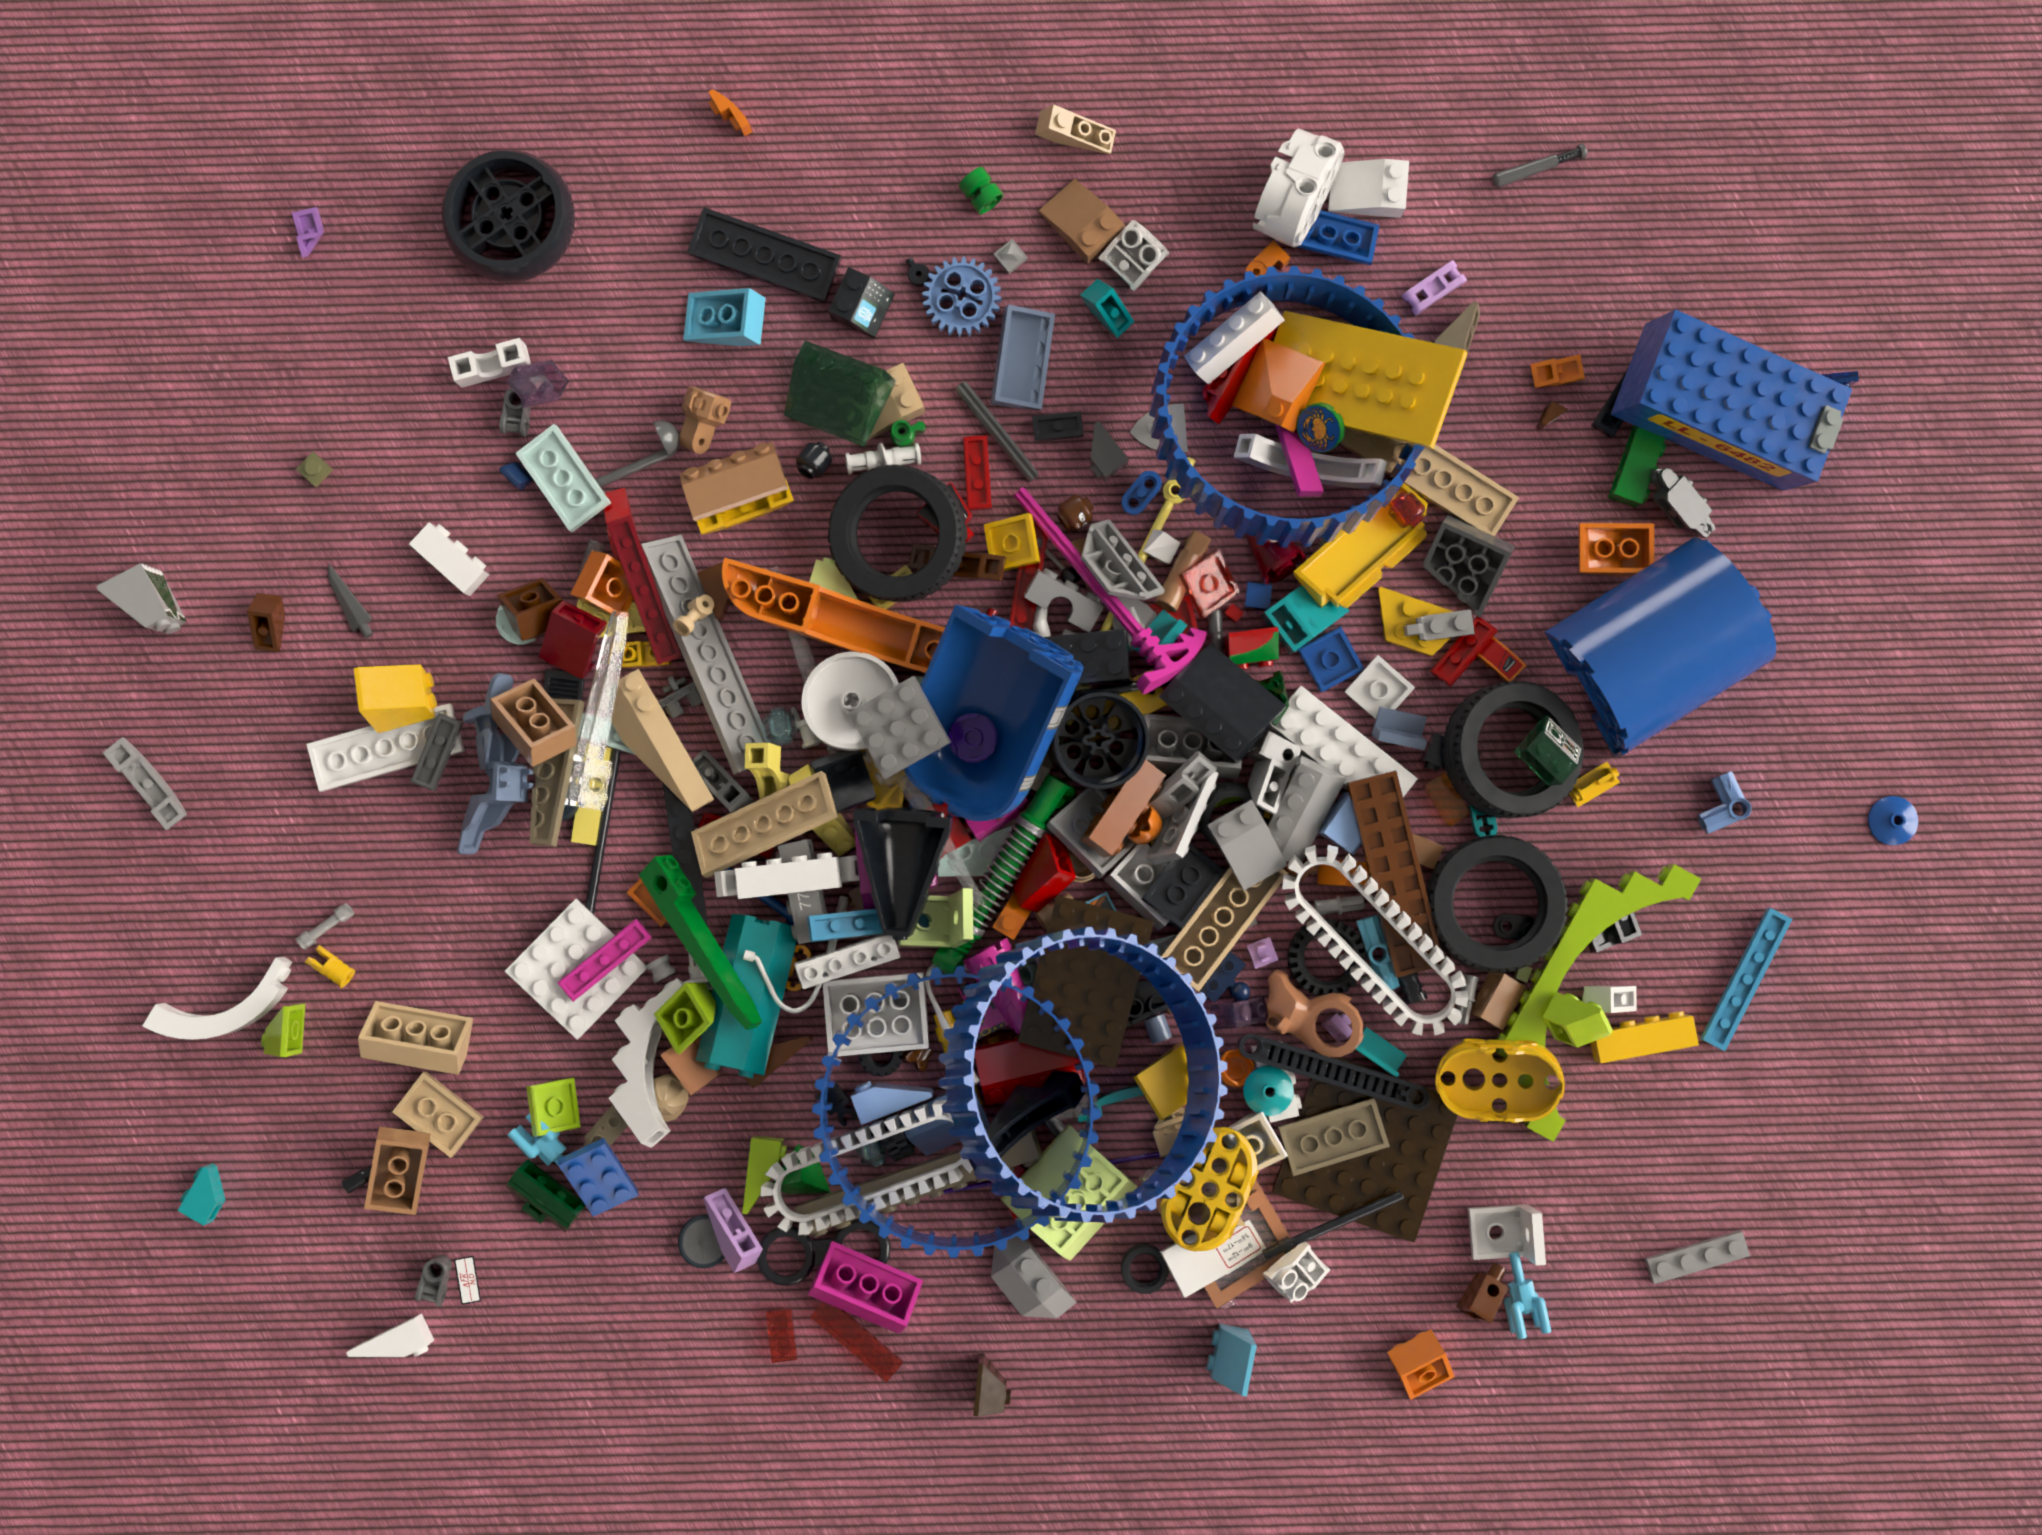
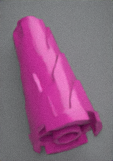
M1005 937L1003 940L1000 939L975 952V956H968L963 962L967 970L977 974L981 967L997 964L996 956L1002 952L1010 951L1012 946L1008 938ZM1017 967L1010 976L1012 977V985L1021 989L1025 985L1018 971L1019 967ZM1000 986L991 1001L996 1009L1000 1010L1010 1028L1019 1034L1029 998L1027 997L1026 1001L1022 1002L1020 1000L1022 995L1020 992L1007 987L1005 992L1000 991Z

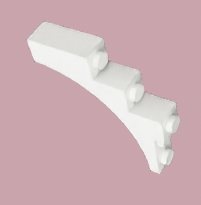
M677 978L667 983L663 991L656 997L649 999L643 1008L633 1004L625 1008L615 1020L631 1043L621 1047L617 1055L612 1058L627 1082L619 1085L615 1089L614 1094L609 1097V1100L640 1143L650 1148L670 1132L659 1110L654 1090V1060L663 1032L654 1013L683 986V982Z

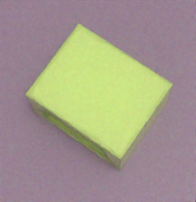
M1527 966L1518 969L1513 978L1527 983L1533 968Z

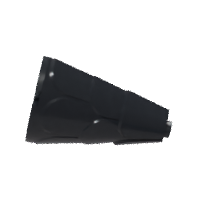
M913 808L853 810V822L863 853V862L872 887L871 895L884 935H891L894 940H908V937L913 935L929 898L928 891L939 868L940 858L952 830L953 816L947 814V817H944V812Z

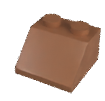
M700 1036L681 1054H677L673 1047L661 1054V1057L690 1095L698 1092L722 1073L720 1069L717 1071L704 1068V1062L696 1061L701 1040Z

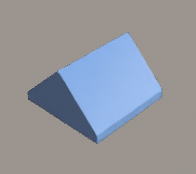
M1344 791L1327 814L1318 834L1354 855L1361 846V841L1349 793Z

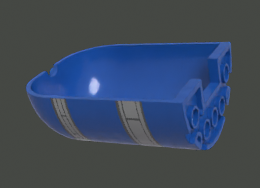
M955 605L920 686L947 735L958 717L968 713H980L987 716L995 724L998 731V744L995 752L988 759L978 763L963 761L952 752L948 744L905 768L904 771L909 780L919 790L930 796L929 800L938 805H943L944 802L948 804L947 811L950 814L971 821H990L1013 811L1027 796L1080 680L1084 667L1081 662L1074 660V656L1068 651L1029 629H1022L1014 625L1010 627L1011 622L995 615L991 617L980 613L979 610Z

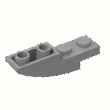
M1196 751L1166 781L1162 780L1163 787L1155 796L1151 797L1149 800L1150 806L1158 812L1162 820L1169 817L1200 792L1199 786L1217 770L1216 765L1202 753Z

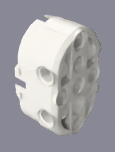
M1299 128L1294 132L1289 141L1282 143L1278 151L1291 156V161L1287 162L1275 157L1271 163L1272 174L1264 188L1254 218L1260 221L1258 224L1253 223L1254 230L1262 232L1276 241L1291 247L1301 245L1310 228L1315 223L1345 153L1341 142L1323 135H1314Z

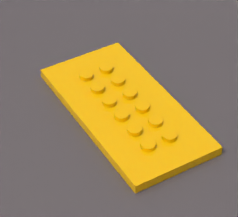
M1284 311L1282 317L1285 321L1279 325L1273 342L1325 363L1306 407L1319 402L1330 404L1334 407L1333 410L1343 418L1345 428L1434 449L1468 354L1466 350Z

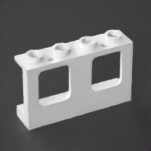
M882 934L835 949L833 953L827 955L823 953L795 962L794 966L802 989H806L898 959L900 955L892 936Z

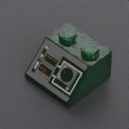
M1545 715L1514 752L1548 786L1562 785L1578 767L1582 749L1548 715Z

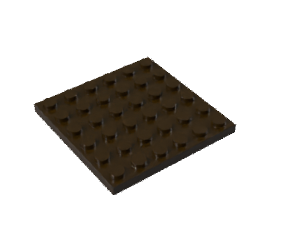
M1330 1057L1369 1070H1373L1382 1074H1386L1384 1072L1369 1068L1367 1066L1352 1062L1341 1057ZM1310 1078L1301 1104L1302 1109L1299 1110V1116H1297L1296 1121L1372 1097ZM1429 1088L1426 1089L1429 1091L1430 1101L1421 1110L1410 1109L1375 1098L1390 1147L1296 1176L1292 1175L1286 1157L1282 1160L1272 1193L1337 1216H1342L1400 1190L1404 1200L1354 1222L1415 1243L1458 1115L1444 1104L1437 1091ZM1419 1090L1411 1092V1102L1413 1104L1421 1102L1422 1093Z

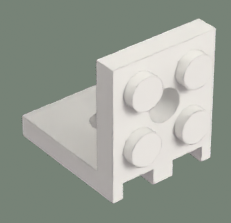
M1528 1204L1468 1208L1471 1258L1473 1260L1509 1258L1510 1252L1518 1251L1520 1257H1525L1534 1265H1546L1541 1212ZM1500 1226L1502 1229L1501 1236L1497 1239H1492L1489 1235L1491 1227Z

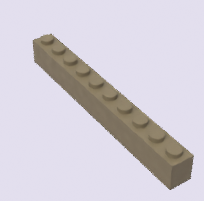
M1035 1129L1020 1139L1002 1156L1001 1160L1011 1171L1015 1170L1014 1166L1020 1164L1028 1167L1038 1163L1037 1159L1042 1156L1043 1152ZM962 1149L853 1186L856 1187L858 1185L861 1188L859 1192L861 1196L955 1163L961 1158L959 1153ZM961 1164L958 1166L963 1174L960 1181L950 1184L948 1172H945L948 1183L944 1187L935 1189L933 1177L929 1179L934 1187L930 1192L920 1195L919 1191L915 1197L905 1200L904 1195L901 1202L890 1205L889 1202L885 1208L877 1211L887 1214L897 1210V1205L906 1203V1206H911L919 1203L921 1197L929 1195L930 1199L943 1195V1190L952 1187L953 1191L968 1186L967 1182L976 1179V1182L980 1183L988 1179H977L974 1175V1170L969 1173ZM917 1182V1183H915V1185H916L917 1189L919 1190V1185H918V1182ZM843 1189L801 1202L795 1207L796 1212L803 1215L812 1214L840 1204L845 1192ZM860 1214L848 1221L845 1218L842 1223L834 1226H836L837 1230L851 1225L850 1221L858 1219ZM814 1219L812 1220L814 1229L810 1234L818 1237L828 1232L827 1229L834 1226L830 1224L826 1229L817 1231Z

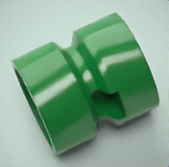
M978 167L971 171L958 185L966 198H972L971 204L980 215L990 211L1004 197L997 184L990 183L991 177L984 167Z

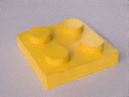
M1026 513L984 524L988 554L1006 557L1004 571L1040 562L1032 514Z

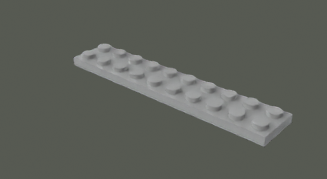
M682 535L643 543L641 546L660 595L665 615L733 774L747 771L748 769H745V743L771 742L719 621L712 612L703 620H697L694 623V630L689 636L678 634L673 627V622L679 616H686L689 612L687 608L689 602L697 596L706 595Z

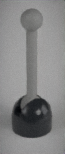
M1037 538V543L1041 548L1042 539ZM1046 548L1045 554L1062 571V582L1065 583L1066 580L1076 583L1081 578L1078 572L1073 567H1064Z

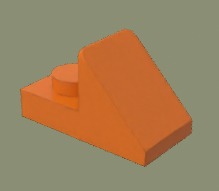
M1356 862V867L1349 870V872L1353 874L1360 865L1367 872V878L1360 882L1364 885L1368 880L1366 862ZM1320 864L1317 870V884L1353 886L1338 869L1330 865Z

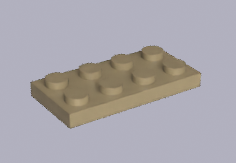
M1374 1097L1278 1126L1293 1176L1390 1147Z

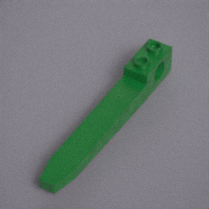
M673 855L655 856L639 874L641 880L667 922L730 1013L746 1030L757 1028L762 1023L756 1006L691 901L696 892L691 886L690 881L686 878Z

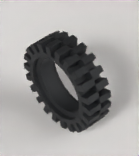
M1324 919L1365 961L1367 953L1364 951L1365 945L1364 942H1361L1359 934L1352 927L1341 921ZM1303 925L1293 935L1294 938L1289 943V952L1287 951L1288 968H1290L1291 975L1295 978L1297 984L1306 991L1320 996L1329 993H1346L1349 991L1348 989L1355 987L1357 981L1350 974V967L1357 964L1355 961L1352 962L1341 976L1334 980H1319L1309 973L1304 962L1306 947L1310 941L1318 936L1319 932L1325 929L1321 926L1313 936L1306 928L1307 925Z

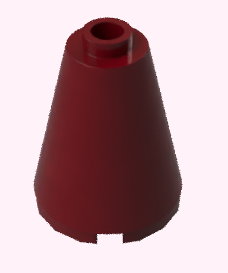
M1245 534L1261 579L1266 585H1269V580L1277 583L1294 573L1297 569L1295 565L1299 561L1303 564L1306 560L1304 552L1292 541L1287 548H1281L1277 540L1269 539L1266 540L1264 545H1258L1255 536Z

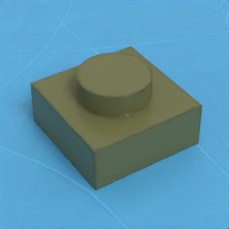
M312 452L296 470L312 485L318 487L334 469L315 452Z

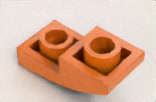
M713 89L708 91L711 98L708 104L715 116L720 114L723 121L729 118L735 131L740 129L744 137L752 133L748 120L734 103Z

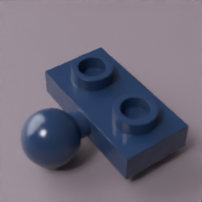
M1229 951L1200 991L1214 1003H1216L1227 988L1230 989L1234 1000L1239 1002L1247 1000L1250 996L1249 986L1244 982L1234 981L1246 964Z

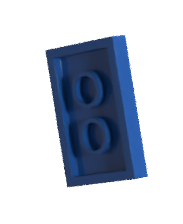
M605 1138L558 1159V1166L593 1217L639 1195L637 1187Z

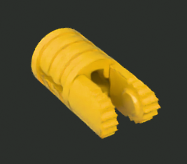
M319 945L315 950L328 961L323 966L314 958L308 957L305 963L323 976H326L329 980H332L340 988H343L352 979L355 970Z

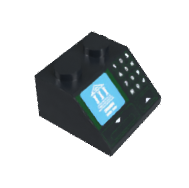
M848 267L828 312L832 320L875 338L895 293L872 277Z

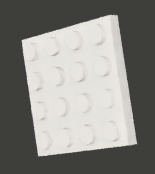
M575 899L505 972L578 1040L647 968L646 964L633 953L573 1002L557 982L615 936L578 899Z

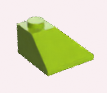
M304 1003L283 1006L266 1027L261 1039L264 1054L288 1057L302 1053L305 1019Z

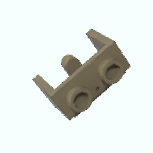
M613 1104L584 1136L586 1140L584 1146L602 1138H605L608 1145L611 1146L628 1127Z

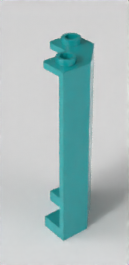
M732 914L723 953L751 996L762 1023L757 1028L746 1030L730 1013L713 988L712 996L716 1001L714 1020L702 1033L696 1061L705 1063L704 1068L719 1071L720 1066L739 1070L738 1075L753 1078L754 1074H765L780 1007L773 1000L755 960L750 962L743 960L745 950L756 952L755 955L760 958L775 993L782 1002L797 939L793 938L791 925L772 920L770 922L760 920L749 915Z

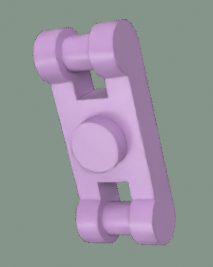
M1454 260L1402 295L1404 301H1408L1412 306L1411 310L1415 316L1467 281L1464 274L1461 275L1456 269L1458 266ZM1447 274L1452 279L1450 283L1444 277ZM1420 292H1422L1426 298L1422 302L1416 296Z

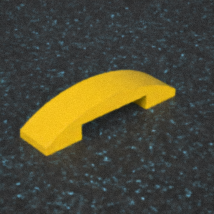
M788 486L787 490L697 520L701 535L713 533L766 515L792 503L794 499Z

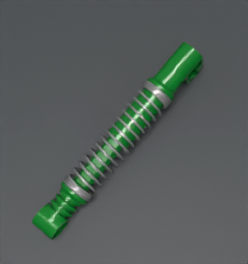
M1046 775L1027 809L1018 815L1016 819L1017 825H1012L1014 830L1008 832L1010 837L1004 839L1005 845H1000L1001 852H996L997 858L991 859L993 865L987 866L991 873L984 872L983 874L986 879L979 880L982 886H975L978 893L973 892V940L957 948L940 947L933 957L932 964L940 967L945 973H954L957 965H965L963 960L967 957L964 953L968 954L970 951L968 948L971 949L973 946L971 943L980 940L984 932H986L981 926L988 927L983 922L984 919L992 920L987 914L989 911L996 914V911L992 909L993 904L1001 907L996 902V899L1005 900L999 894L1001 891L1009 893L1004 888L1005 884L1013 886L1010 882L1013 879H1017L1015 877L1017 872L1021 873L1019 868L1021 865L1025 866L1023 863L1025 858L1030 859L1027 855L1029 852H1034L1031 848L1033 845H1038L1036 843L1037 838L1041 839L1044 832H1046L1047 822L1056 808L1063 810L1071 803L1076 793L1074 787L1054 775Z

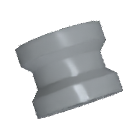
M668 954L646 965L647 970L653 974L652 980L654 983H658L677 972L674 967H671Z

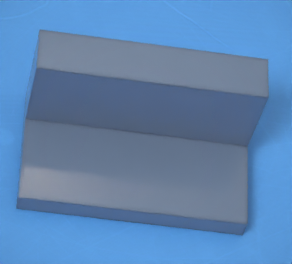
M1379 706L1371 735L1378 741L1425 750L1427 740L1422 737L1427 717Z

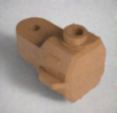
M692 385L689 386L681 407L686 418L679 436L680 445L697 454L706 452L710 446L715 428L725 424L730 412V399Z

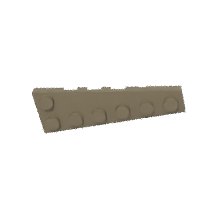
M553 699L575 725L577 745L585 703L581 700ZM576 746L533 767L535 787L532 789L529 841L532 845L557 847Z

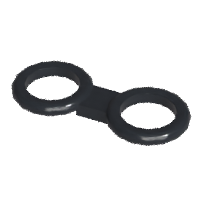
M859 1218L850 1221L851 1225L838 1229L833 1238L811 1240L808 1235H798L799 1229L796 1227H791L787 1232L780 1228H775L763 1236L759 1243L763 1250L757 1259V1264L760 1272L767 1280L776 1285L791 1286L803 1281L810 1275L814 1266L820 1265L831 1241L842 1245L844 1238L852 1231L863 1229L875 1234L881 1246L880 1255L877 1260L884 1264L890 1258L891 1244L888 1236L886 1238L879 1236L880 1226L872 1220L863 1224ZM784 1236L793 1237L803 1245L806 1253L803 1267L791 1275L776 1273L767 1261V1249L770 1244Z

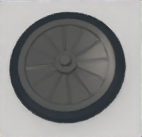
M709 1215L695 1216L684 1224L679 1233L678 1248L681 1256L688 1264L697 1268H710L725 1259Z

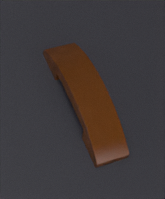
M913 544L908 567L915 570L923 568L930 561L937 547ZM965 552L957 572L953 574V577L1002 581L1006 557L986 553L974 554Z

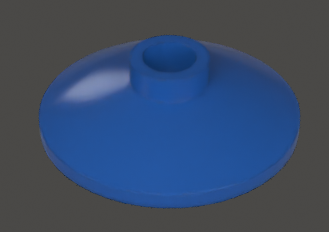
M1888 796L1879 799L1871 807L1868 814V826L1872 835L1881 843L1900 845L1914 836L1918 827V816L1915 808L1909 801L1898 796ZM1895 816H1898L1900 819L1898 825L1893 821Z

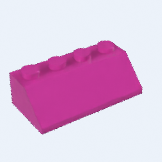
M831 1241L815 1274L808 1295L900 1334L908 1325L923 1280Z

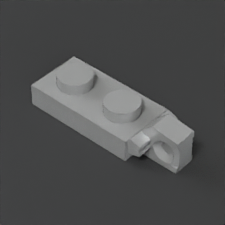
M1471 609L1421 616L1416 618V624L1403 627L1405 636L1418 635L1419 640L1424 641L1475 634Z

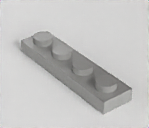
M1739 1230L1644 1259L1651 1282L1657 1284L1749 1257L1750 1254L1744 1234Z

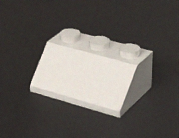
M1137 844L1104 880L1145 919L1154 921L1153 926L1160 930L1169 921L1143 902L1141 898L1168 863H1150L1146 858L1151 847L1148 844Z

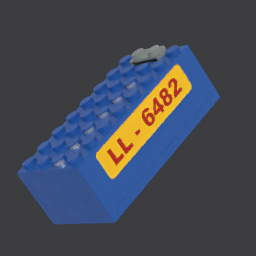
M1675 309L1645 324L1611 415L1785 491L1818 482L1829 451L1833 449L1844 420L1842 416L1853 389Z

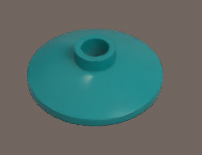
M1267 1065L1256 1068L1248 1075L1244 1083L1243 1094L1246 1103L1254 1112H1263L1265 1116H1274L1288 1108L1293 1099L1294 1088L1286 1072L1280 1068ZM1272 1087L1274 1089V1094L1272 1096H1266V1088Z

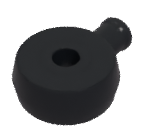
M912 257L906 260L910 267L907 274L909 282L917 287L924 286V282L930 280L928 277L930 273L928 267L921 263L916 264Z

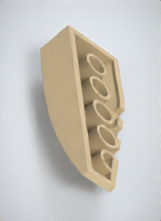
M637 669L617 680L599 701L622 742L637 755L691 812L713 801L711 793L640 670Z

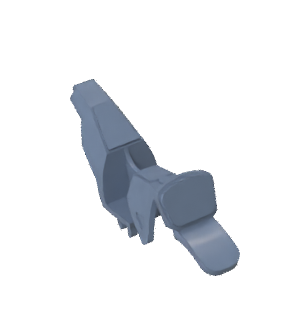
M498 673L494 675L489 683L485 706L476 707L464 713L463 722L475 724L480 770L486 771L490 784L486 794L472 795L470 798L457 847V852L460 855L475 854L479 849L484 832L500 825L514 804L528 802L527 789L533 787V783H527V775L533 774L532 769H527L525 765L514 762L519 754V750L505 734L501 735L498 732L497 724L492 719L490 699L512 689L513 678L508 674Z

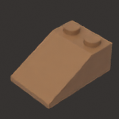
M1076 179L1071 181L1039 210V213L1087 265L1109 246L1124 230L1125 226L1109 206Z

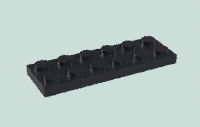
M703 207L687 250L688 255L823 303H826L842 259L839 254Z

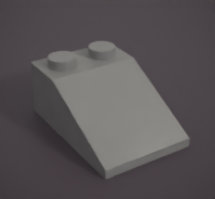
M1252 800L1243 803L1206 825L1243 890L1288 866Z

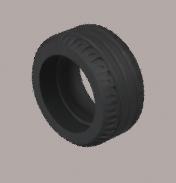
M1221 782L1216 784L1206 803L1207 808L1197 824L1205 838L1217 847L1218 845L1206 825L1211 823L1212 810L1221 800L1228 797H1239L1246 802L1252 800L1249 788L1240 783ZM1256 806V808L1258 809L1259 813L1261 814V816H1262V818H1263V817H1264L1263 809L1260 808V807H1258V806Z

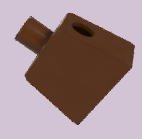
M1493 1263L1487 1274L1476 1273L1457 1303L1456 1308L1477 1321L1492 1323L1508 1290V1287L1501 1283L1507 1270Z

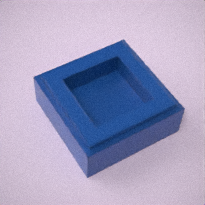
M1247 582L1244 607L1268 610L1270 608L1272 585Z

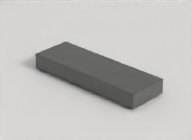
M438 713L410 782L436 791L464 722Z

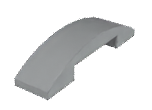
M122 737L103 752L114 768L126 776L152 808L151 813L165 830H169L187 815L182 804L165 780L128 740Z

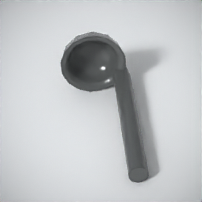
M654 421L656 431L665 449L595 479L600 488L673 456L680 447L678 430L668 421Z

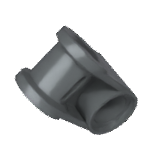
M511 387L505 392L499 427L502 434L513 432L520 433L521 436L526 437L530 426L529 417L532 400L530 395L519 387ZM522 394V402L519 405H514V397Z
M436 1255L424 1265L416 1290L415 1301L420 1302L424 1300L435 1303L438 1307L442 1306L446 1297L447 1284L452 1269L451 1260L447 1256ZM433 1263L440 1265L442 1269L441 1274L434 1271Z

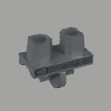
M673 675L667 677L670 684L662 689L665 694L673 690L675 692L658 701L661 708L666 710L672 719L685 713L679 703L684 698H688L693 708L703 703L694 682L681 689L680 686L688 683L686 678L683 676L675 680Z

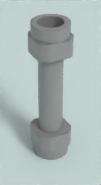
M347 903L339 906L334 910L335 914L311 931L307 930L301 933L296 938L297 943L304 950L317 943L316 939L339 922L349 920L354 915L352 908Z

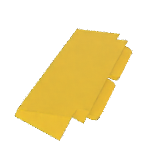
M1403 483L1385 508L1381 507L1370 522L1362 520L1351 534L1340 530L1333 541L1325 543L1294 571V576L1321 608L1329 601L1336 608L1339 606L1348 608L1381 579V569L1384 566L1393 568L1426 539L1425 524L1420 520L1426 516L1428 503ZM1405 500L1406 502L1403 504H1406L1407 502L1409 504L1407 505L1408 507L1403 512H1401L1399 510V505L1401 502ZM1393 510H1395V511L1397 512L1396 514H1394L1395 517H1393L1392 514H1391V513H1393V512H1392Z

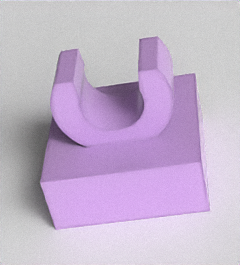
M1270 937L1246 945L1254 969L1278 961Z
M1336 1013L1327 1017L1321 1023L1337 1042L1347 1039L1352 1034V1029L1348 1026L1351 1024V1021L1346 1014L1339 1016Z

